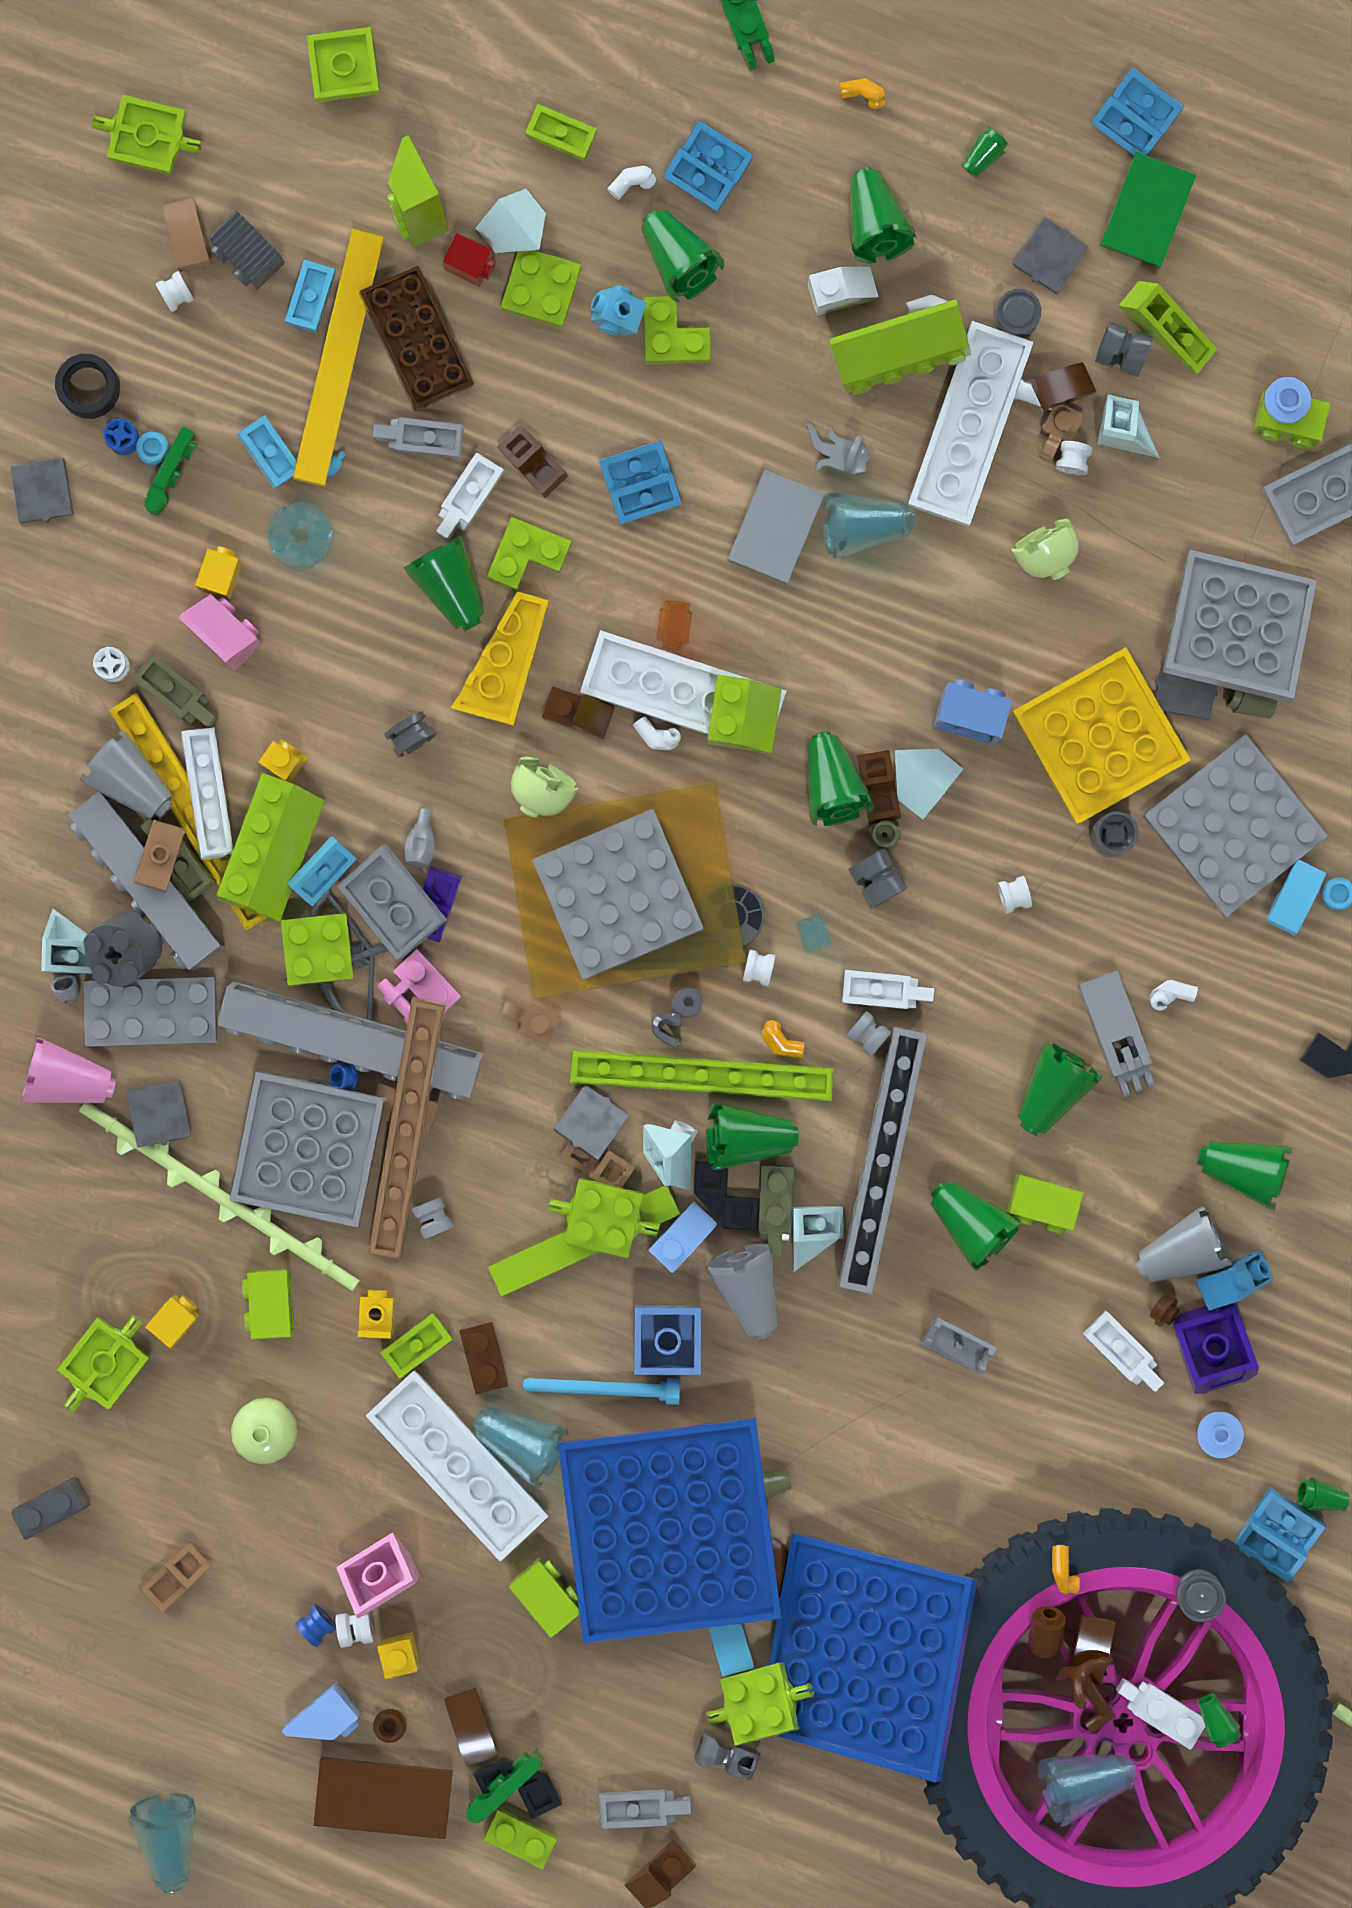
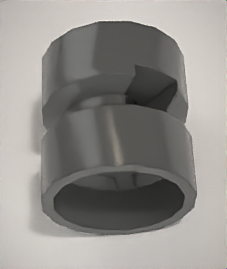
M1110 321L1098 349L1095 362L1111 368L1118 364L1122 372L1138 377L1150 349L1153 336L1139 331L1130 334L1127 327Z
M1115 811L1106 814L1094 823L1090 832V840L1097 853L1105 857H1116L1134 847L1138 840L1139 831L1136 822L1131 816L1124 812Z
M885 848L848 869L855 883L864 887L862 895L870 909L907 889L900 874L892 872L891 869L894 863Z

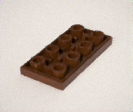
M419 266L359 292L414 412L474 385Z
M321 1757L313 1826L446 1839L453 1770Z

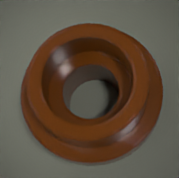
M1163 1295L1157 1301L1150 1313V1317L1155 1320V1325L1158 1327L1163 1326L1165 1323L1170 1325L1175 1320L1180 1310L1176 1307L1178 1303L1176 1298H1168Z
M382 1710L374 1719V1733L383 1742H396L402 1738L406 1731V1719L398 1710ZM386 1720H393L396 1723V1728L391 1731L387 1730L384 1722Z

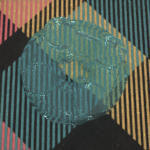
M297 502L287 507L284 506L275 512L268 525L267 535L271 550L279 561L289 567L298 569L313 568L317 563L326 558L332 548L333 527L325 513L313 504ZM304 527L307 529L306 535L309 538L306 542L301 541L300 544H297L292 532L294 530L300 531Z

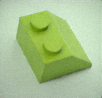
M717 675L707 744L772 754L782 689L750 679Z

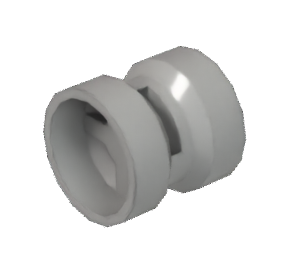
M866 1011L851 1027L846 1036L853 1042H862L863 1051L871 1057L891 1034V1031L885 1026L877 1027L874 1017Z
M442 1196L411 1209L414 1217L422 1225L420 1232L423 1239L454 1227L451 1218L445 1215V1204Z

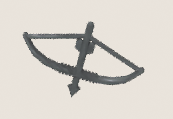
M327 890L309 913V917L318 916V911L326 899H328L339 914H344L345 912L331 896V891ZM346 915L347 925L362 943L350 948L352 966L357 969L369 965L367 1020L372 1021L375 955L388 952L389 950L384 944L372 948ZM332 982L318 983L331 1009L349 1014L341 1007L334 995Z

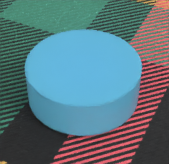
M157 432L143 434L136 444L137 455L145 464L150 466L161 465L170 450V445L166 438Z
M1334 878L1327 881L1321 889L1323 904L1328 909L1334 911L1350 907L1352 905V883L1344 878Z

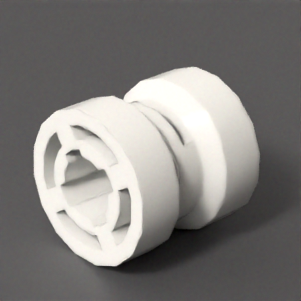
M371 1612L359 1619L356 1615L350 1616L347 1613L336 1615L337 1637L341 1648L350 1647L354 1642L359 1641L363 1644L374 1642L375 1636Z

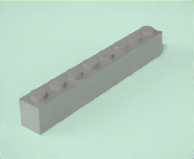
M235 981L226 988L217 1025L225 1027L226 1032L234 1035L250 1034L257 1036L256 1039L265 1044L273 1045L278 1042L288 1045V1049L296 1053L305 1054L309 1051L319 1054V1058L324 1061L337 1063L340 1060L353 1064L358 1071L369 1072L371 1069L383 1073L382 1076L389 1080L398 1081L406 1036L405 1030ZM439 1041L431 1090L433 1088L444 1090L447 1096L455 1099L470 1098L476 1086L484 1053Z
M896 1027L892 1028L838 1280V1286L841 1288L872 1294L927 1037V1034Z

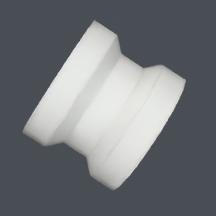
M179 271L172 274L170 280L166 282L161 280L156 283L171 312L177 310L178 305L183 302L190 303L194 301Z
M1062 441L1060 444L1062 455L1061 459L1056 463V469L1073 475H1087L1089 469L1086 464L1087 458L1092 455L1093 448L1080 442Z
M114 647L100 649L93 659L95 672L109 682L123 680L130 670L128 658Z
M1024 876L1017 877L1011 883L1006 881L998 882V891L1006 914L1013 912L1017 907L1025 909L1032 907L1029 888Z
M750 949L743 981L750 982L755 980L759 981L761 985L768 987L775 955L768 954L762 956L757 951Z

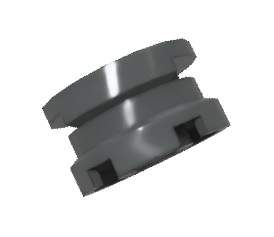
M1013 289L1006 292L1000 298L994 312L996 328L1021 338L1028 337L1035 331L1041 318L1042 307L1039 299L1032 292L1025 289Z
M423 711L402 720L384 734L387 740L392 739L395 745L394 752L398 758L404 756L403 752L405 750L410 754L437 735L433 727H428L425 721L422 722L426 717Z
M1196 1569L1187 1572L1178 1581L1175 1592L1181 1610L1187 1617L1193 1621L1206 1622L1220 1615L1225 1607L1226 1596L1222 1584L1214 1574L1207 1570Z

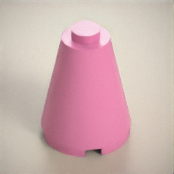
M37 1037L33 1050L34 1055L25 1082L22 1102L104 1103L106 1097L112 1098L116 1079L110 1078V1070L43 1038Z

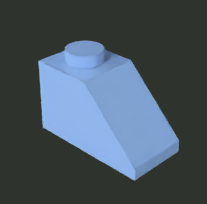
M694 1201L649 1248V1251L673 1273L717 1226V1223Z
M335 1682L284 1726L282 1732L285 1736L333 1740L341 1734L345 1738L359 1726L356 1720L359 1718L361 1711L341 1686Z

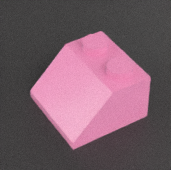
M210 594L187 609L178 618L236 671L262 644L256 638L260 632L247 619L242 623L232 615L236 609L223 596L217 601Z
M394 1533L389 1534L336 1567L358 1619L414 1585L420 1577L410 1552Z

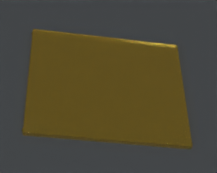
M715 783L566 808L559 814L552 816L538 815L537 818L525 815L504 819L503 825L506 829L533 999L746 963L717 796L718 788ZM654 809L704 930L583 981L532 859Z

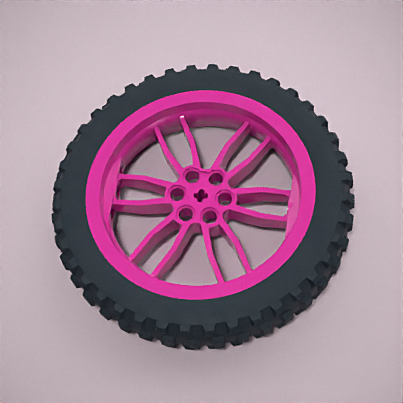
M1101 1508L1099 1515L1093 1516L1077 1511L1068 1513L1067 1521L1064 1522L1054 1519L1037 1524V1531L1032 1534L1029 1532L1021 1535L1017 1533L1008 1539L1009 1547L1006 1549L999 1547L995 1551L990 1552L982 1559L984 1566L981 1569L975 1568L970 1574L967 1573L965 1575L966 1577L977 1579L942 1780L937 1783L925 1780L927 1786L923 1790L928 1803L936 1805L940 1812L937 1822L945 1835L952 1834L956 1839L955 1850L964 1861L971 1859L978 1867V1876L987 1885L994 1882L997 1883L1004 1897L1013 1903L1022 1900L1028 1904L1029 1908H1228L1236 1903L1235 1896L1237 1894L1247 1896L1254 1891L1255 1887L1262 1882L1260 1876L1263 1873L1271 1875L1285 1860L1282 1854L1285 1849L1292 1851L1298 1843V1839L1304 1831L1300 1827L1302 1822L1309 1823L1319 1801L1314 1797V1794L1322 1793L1327 1773V1767L1323 1765V1762L1329 1761L1330 1750H1332L1333 1736L1326 1731L1332 1729V1703L1330 1700L1325 1699L1329 1697L1327 1670L1320 1666L1322 1662L1318 1653L1319 1647L1315 1638L1308 1636L1309 1632L1304 1625L1307 1621L1301 1610L1297 1606H1293L1287 1598L1286 1589L1278 1580L1271 1581L1264 1574L1266 1567L1255 1557L1246 1558L1239 1553L1240 1546L1230 1539L1225 1538L1219 1541L1211 1536L1212 1531L1208 1527L1197 1522L1192 1527L1184 1525L1178 1516L1165 1513L1162 1518L1153 1517L1146 1509L1132 1508L1130 1514H1123L1120 1510H1115L1114 1508ZM1064 1545L1069 1547V1576L1076 1575L1080 1578V1591L1077 1594L1068 1593V1595H1064L1059 1592L1052 1573L1053 1546ZM1202 1569L1211 1572L1218 1578L1224 1588L1226 1596L1224 1609L1213 1620L1198 1622L1177 1655L1153 1678H1150L1145 1674L1154 1644L1178 1605L1175 1593L1178 1581L1191 1570ZM1111 1590L1140 1591L1162 1596L1166 1599L1143 1634L1128 1673L1126 1675H1117L1114 1664L1106 1668L1102 1684L1106 1682L1112 1683L1114 1690L1110 1696L1103 1698L1116 1717L1092 1734L1087 1726L1080 1724V1716L1084 1712L1093 1711L1097 1714V1711L1087 1697L1086 1708L1079 1709L1075 1706L1074 1698L1036 1689L1002 1688L1005 1662L1018 1641L1030 1629L1032 1614L1036 1609L1046 1606L1057 1608L1075 1599L1078 1601L1084 1615L1094 1617L1086 1601V1596L1096 1592ZM1213 1628L1230 1649L1242 1673L1241 1700L1218 1698L1228 1711L1239 1712L1238 1724L1240 1728L1238 1730L1241 1736L1234 1743L1222 1748H1217L1214 1742H1210L1209 1737L1199 1736L1193 1748L1210 1751H1239V1772L1222 1801L1202 1820L1198 1817L1181 1783L1157 1754V1747L1163 1741L1180 1743L1157 1728H1148L1147 1722L1134 1715L1127 1708L1130 1700L1119 1694L1116 1688L1122 1678H1124L1133 1685L1141 1684L1143 1681L1147 1684L1151 1683L1164 1691L1188 1665L1208 1630ZM1062 1640L1059 1652L1069 1665L1071 1654ZM1201 1698L1178 1700L1196 1713H1200V1707L1197 1703ZM1006 1700L1042 1703L1069 1711L1070 1721L1036 1729L1004 1728L1002 1725L1003 1703H1006ZM1124 1713L1128 1720H1124L1122 1726H1118L1114 1719H1120V1714ZM1077 1737L1084 1738L1082 1746L1055 1774L1037 1806L1030 1812L1017 1798L999 1764L1000 1740L1039 1743ZM1102 1741L1111 1742V1750L1106 1755L1095 1753L1096 1746ZM1137 1742L1143 1743L1145 1749L1140 1756L1132 1757L1129 1755L1131 1745ZM1089 1762H1092L1098 1767L1088 1797L1067 1833L1061 1835L1042 1823V1819L1065 1785ZM1152 1764L1156 1766L1173 1786L1192 1821L1191 1829L1170 1840L1164 1838L1147 1802L1140 1774L1141 1770H1145ZM1126 1765L1137 1803L1156 1837V1845L1137 1849H1105L1076 1841L1097 1810L1115 1766Z

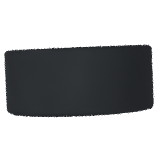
M81 353L70 357L60 366L55 376V390L58 399L70 413L80 418L95 419L106 415L114 408L119 398L120 383L116 372L103 358L94 354ZM83 368H94L100 371L107 383L103 398L92 405H82L76 402L69 392V381L72 375Z

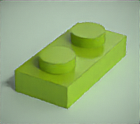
M537 104L525 131V137L585 162L598 132L592 126Z
M433 1312L380 1353L400 1379L453 1340V1337Z
M498 1808L483 1841L543 1870L558 1837Z

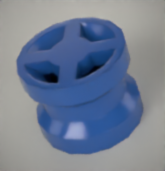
M116 418L111 420L104 429L106 444L119 455H129L136 451V444L140 438L138 430L126 419Z
M316 1604L310 1609V1613L306 1618H300L295 1623L299 1632L315 1647H318L323 1642V1637L327 1633L332 1634L336 1630V1624L332 1618Z

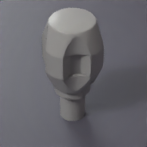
M429 809L419 810L418 822L414 824V828L406 839V863L412 867L426 868L433 858L435 842L432 826H430L432 811Z

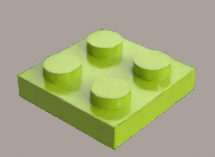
M371 27L306 35L316 103L380 94Z
M535 250L518 251L501 304V311L563 329L582 269L581 264Z
M346 913L280 920L288 986L353 979Z

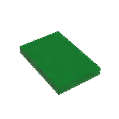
M1136 152L1100 246L1161 268L1195 181L1196 174Z

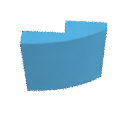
M1133 67L1113 95L1106 101L1091 124L1132 155L1138 152L1148 156L1185 106Z
M699 120L685 145L679 149L663 177L718 212L755 156Z
M661 440L599 460L620 524L682 504Z
M1269 1487L1244 1524L1234 1543L1240 1546L1239 1551L1249 1558L1255 1557L1267 1570L1289 1583L1306 1561L1307 1552L1325 1530L1326 1523L1272 1487Z

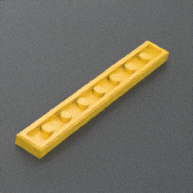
M352 228L293 480L325 487L366 314V308L359 292L373 284L384 238L382 236Z
M135 693L111 708L109 712L121 731H125L131 737L173 796L170 802L173 803L171 811L181 827L185 829L187 837L199 854L187 772L142 699ZM230 857L202 860L213 878L217 881L216 883L219 887ZM230 905L246 931L268 919Z

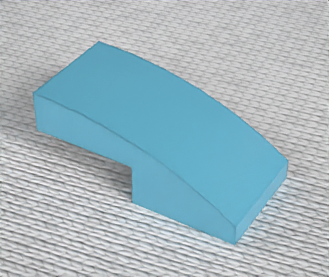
M1301 860L1296 861L1291 866L1284 885L1274 900L1266 922L1295 936L1314 902L1326 873Z

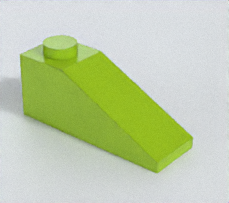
M1138 281L1119 304V307L1147 335L1153 336L1154 341L1195 374L1200 372L1218 350L1157 283Z

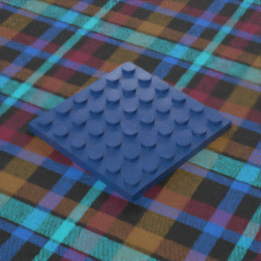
M756 1418L558 1443L583 1643L782 1619Z
M792 1533L780 1597L782 1619H776L768 1666L784 1663L788 1680L793 1688L810 1683L813 1689L808 1691H814V1696L796 1701V1717L799 1729L777 1736L931 1782H941L977 1579L800 1533Z

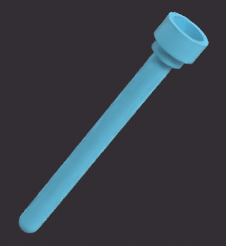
M527 1378L522 1384L523 1389L529 1392L659 1397V1401H666V1405H679L681 1380L679 1378H667V1381H660V1384Z

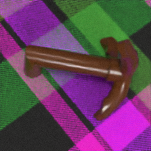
M1098 1657L1090 1659L1079 1666L1061 1668L1055 1678L1057 1681L1072 1680L1075 1706L1079 1709H1085L1087 1697L1097 1711V1714L1084 1723L1092 1734L1116 1717L1113 1710L1091 1681L1092 1679L1089 1675L1095 1670L1105 1669L1113 1665L1114 1659L1110 1657Z

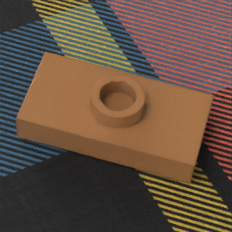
M153 820L134 884L164 893L167 892L185 829Z

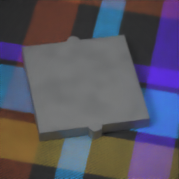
M1044 217L1012 265L1030 276L1033 283L1039 282L1057 294L1089 246L1071 235L1069 229H1062Z
M64 458L43 462L36 459L31 464L10 467L20 524L39 520L49 522L51 518L73 515Z
M1163 656L1159 679L1155 681L1157 686L1155 698L1164 712L1210 720L1213 700L1218 695L1216 685L1164 673L1166 656Z
M180 1081L161 1085L151 1083L150 1087L126 1091L137 1148L159 1143L165 1146L169 1141L191 1137Z
M585 1084L553 1131L569 1141L573 1149H580L597 1162L629 1115L612 1104L609 1097L604 1098Z

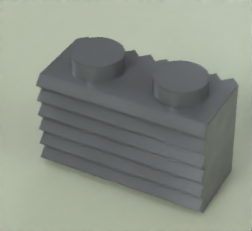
M237 210L208 237L213 245L210 251L223 264L228 260L236 268L233 274L246 287L251 283L258 290L285 263L280 253Z
M72 1477L14 1508L11 1515L23 1538L27 1540L84 1510L91 1504L79 1479Z

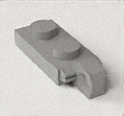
M399 417V420L391 419L390 426L373 424L372 438L373 441L388 443V449L396 450V452L461 459L464 425Z
M665 1789L599 1793L601 1829L667 1826V1823L675 1822V1815L691 1814V1796L674 1797V1790L665 1791Z

